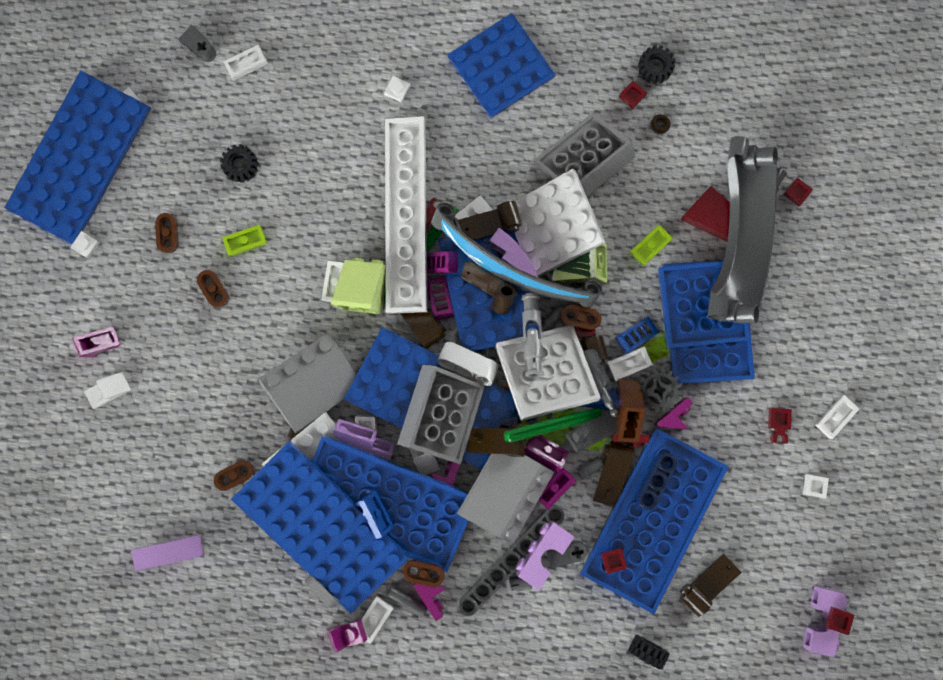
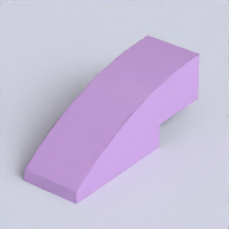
M498 228L490 239V247L503 255L502 260L538 277L534 266L519 244Z
M338 419L333 434L341 442L389 461L391 459L395 443L376 438L378 432L376 430Z
M200 535L131 550L135 571L203 556Z

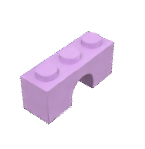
M552 520L549 523H544L539 531L540 537L537 541H532L528 548V555L525 559L521 558L516 566L518 577L537 590L541 589L551 573L547 567L541 564L542 554L549 549H554L563 555L574 538L570 532Z
M814 585L811 606L824 612L825 622L819 628L807 627L803 648L813 653L835 657V653L839 649V632L828 629L825 625L831 606L845 610L847 606L845 593Z

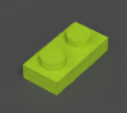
M260 224L222 237L229 257L268 244Z
M659 224L629 253L644 267L673 238Z

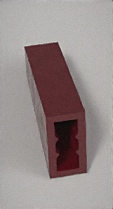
M710 186L682 216L681 220L727 242L730 202Z

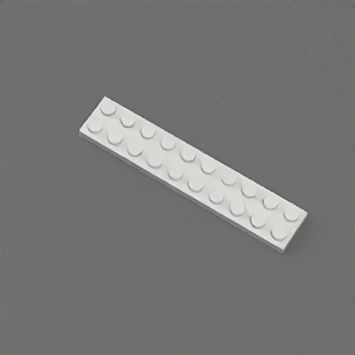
M424 116L385 119L387 314L427 312L426 137Z

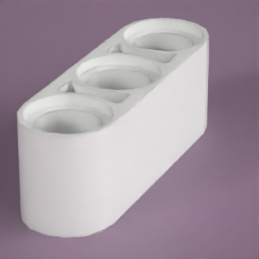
M452 342L444 344L437 360L438 364L443 368L485 386L492 385L499 368L495 361Z

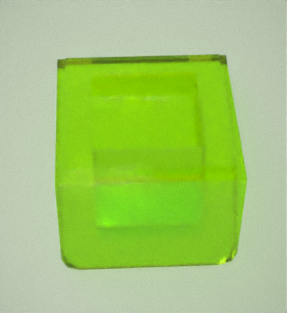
M662 336L642 345V347H645L652 363L669 355Z

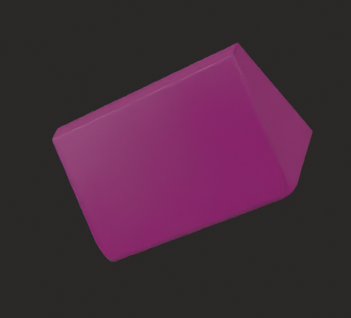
M542 435L530 437L525 446L526 456L555 473L562 469L569 451Z
M562 467L548 482L538 501L549 510L577 480Z

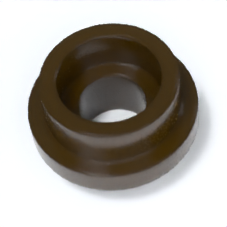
M659 114L653 117L650 126L656 134H664L669 130L671 122L667 116ZM657 122H662L664 127H658Z

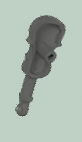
M594 349L583 351L605 406L610 410L611 416H618L619 411L606 389L609 385V378L605 374V367L600 365L602 360L599 359L598 353Z

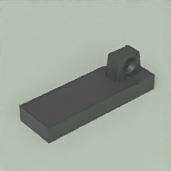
M609 411L567 432L565 437L577 453L617 433L616 417L611 416Z

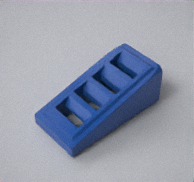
M648 316L616 336L615 339L624 353L628 354L657 335L659 331ZM644 323H646L652 331L651 334H649L643 326ZM640 327L646 337L642 338L636 328ZM633 331L639 340L638 342L635 341L630 332ZM625 335H627V337L629 338V340H630L631 343L633 344L631 347L629 346V344H628L627 341L625 340V338H624Z

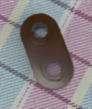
M162 213L155 221L156 245L164 253H173L179 244L178 222L171 214ZM166 221H170L169 227H165ZM171 240V245L166 247V241Z
M210 270L200 272L197 277V284L207 301L214 307H224L229 301V294L218 276ZM207 278L212 279V282L209 285L206 284ZM218 294L222 295V299L220 301H216V296Z
M567 305L560 314L561 320L565 325L587 330L596 329L602 321L601 314L597 310L576 305ZM567 313H573L574 319H568ZM587 317H593L594 322L588 323Z
M246 460L239 461L219 471L214 477L215 487L221 491H226L251 479L254 475L253 464ZM242 467L247 468V473L245 475L241 473ZM224 476H227L229 478V482L227 484L223 483Z
M410 560L403 568V576L407 581L430 587L439 586L445 576L441 566L419 560ZM416 567L418 572L412 573L410 568ZM435 571L438 573V577L433 578L430 573Z

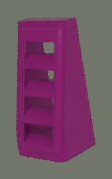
M445 251L427 254V274L457 273V252Z
M442 276L427 280V288L435 320L455 317L446 277ZM431 284H443V287L432 290ZM445 292V295L434 297L433 295ZM447 300V303L436 305L435 303Z

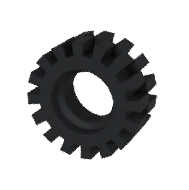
M653 45L652 49L648 47L642 53L638 63L639 75L642 74L641 78L643 80L646 78L648 83L652 81L653 84H657V82L661 84L664 80H668L675 68V58L672 59L674 54L672 52L669 54L668 48L662 50L663 46L660 45L657 48V45ZM652 59H659L663 63V69L658 72L653 71L649 67V62Z
M239 144V147L232 145V149L226 148L228 152H223L224 158H220L222 163L220 166L224 174L234 182L239 181L240 183H244V180L250 181V177L254 178V173L258 172L257 166H259V162L253 151ZM238 157H243L247 160L246 167L241 171L233 168V162Z
M635 635L628 649L635 657L663 670L670 655L662 647L639 635Z

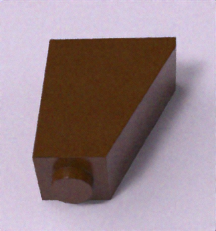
M618 379L615 393L618 394L616 405L619 411V415L616 416L618 441L639 442L646 409L639 381Z

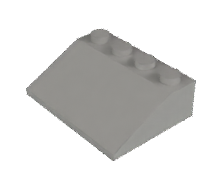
M593 112L537 157L534 162L550 181L571 169L576 170L587 197L633 160L635 153L632 142Z
M327 333L260 377L259 382L296 434L323 413L328 412L344 401L356 374L338 345Z
M422 365L397 444L461 464L485 385L437 366Z
M491 454L457 514L513 545L554 472L526 455L524 457H511L502 454Z

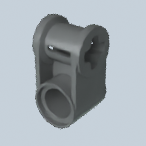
M190 25L178 38L184 46L204 62H211L215 59L217 54L215 48L194 26Z
M572 541L563 555L554 549L547 550L550 568L562 567L583 561L587 556L585 544L581 541ZM578 546L580 550L583 549V551L580 552V556H576V553H572L573 551H575L574 547Z

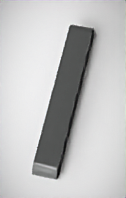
M553 505L549 510L545 509L516 539L514 544L473 584L460 599L459 610L461 614L472 616L517 570L516 566L520 559H525L528 555V549H522L520 543L525 539L530 540L531 543L533 540H538L540 535L535 533V527L539 524L544 525L545 522L549 523L551 520L549 513L553 509L559 510L560 516L552 521L560 525L565 516L562 508ZM511 554L517 557V562L512 565L506 562L507 556ZM494 570H501L503 572L502 578L498 580L492 578L491 574ZM480 585H486L489 590L486 594L482 595L478 593L477 588ZM471 600L474 603V607L467 610L463 607V602Z

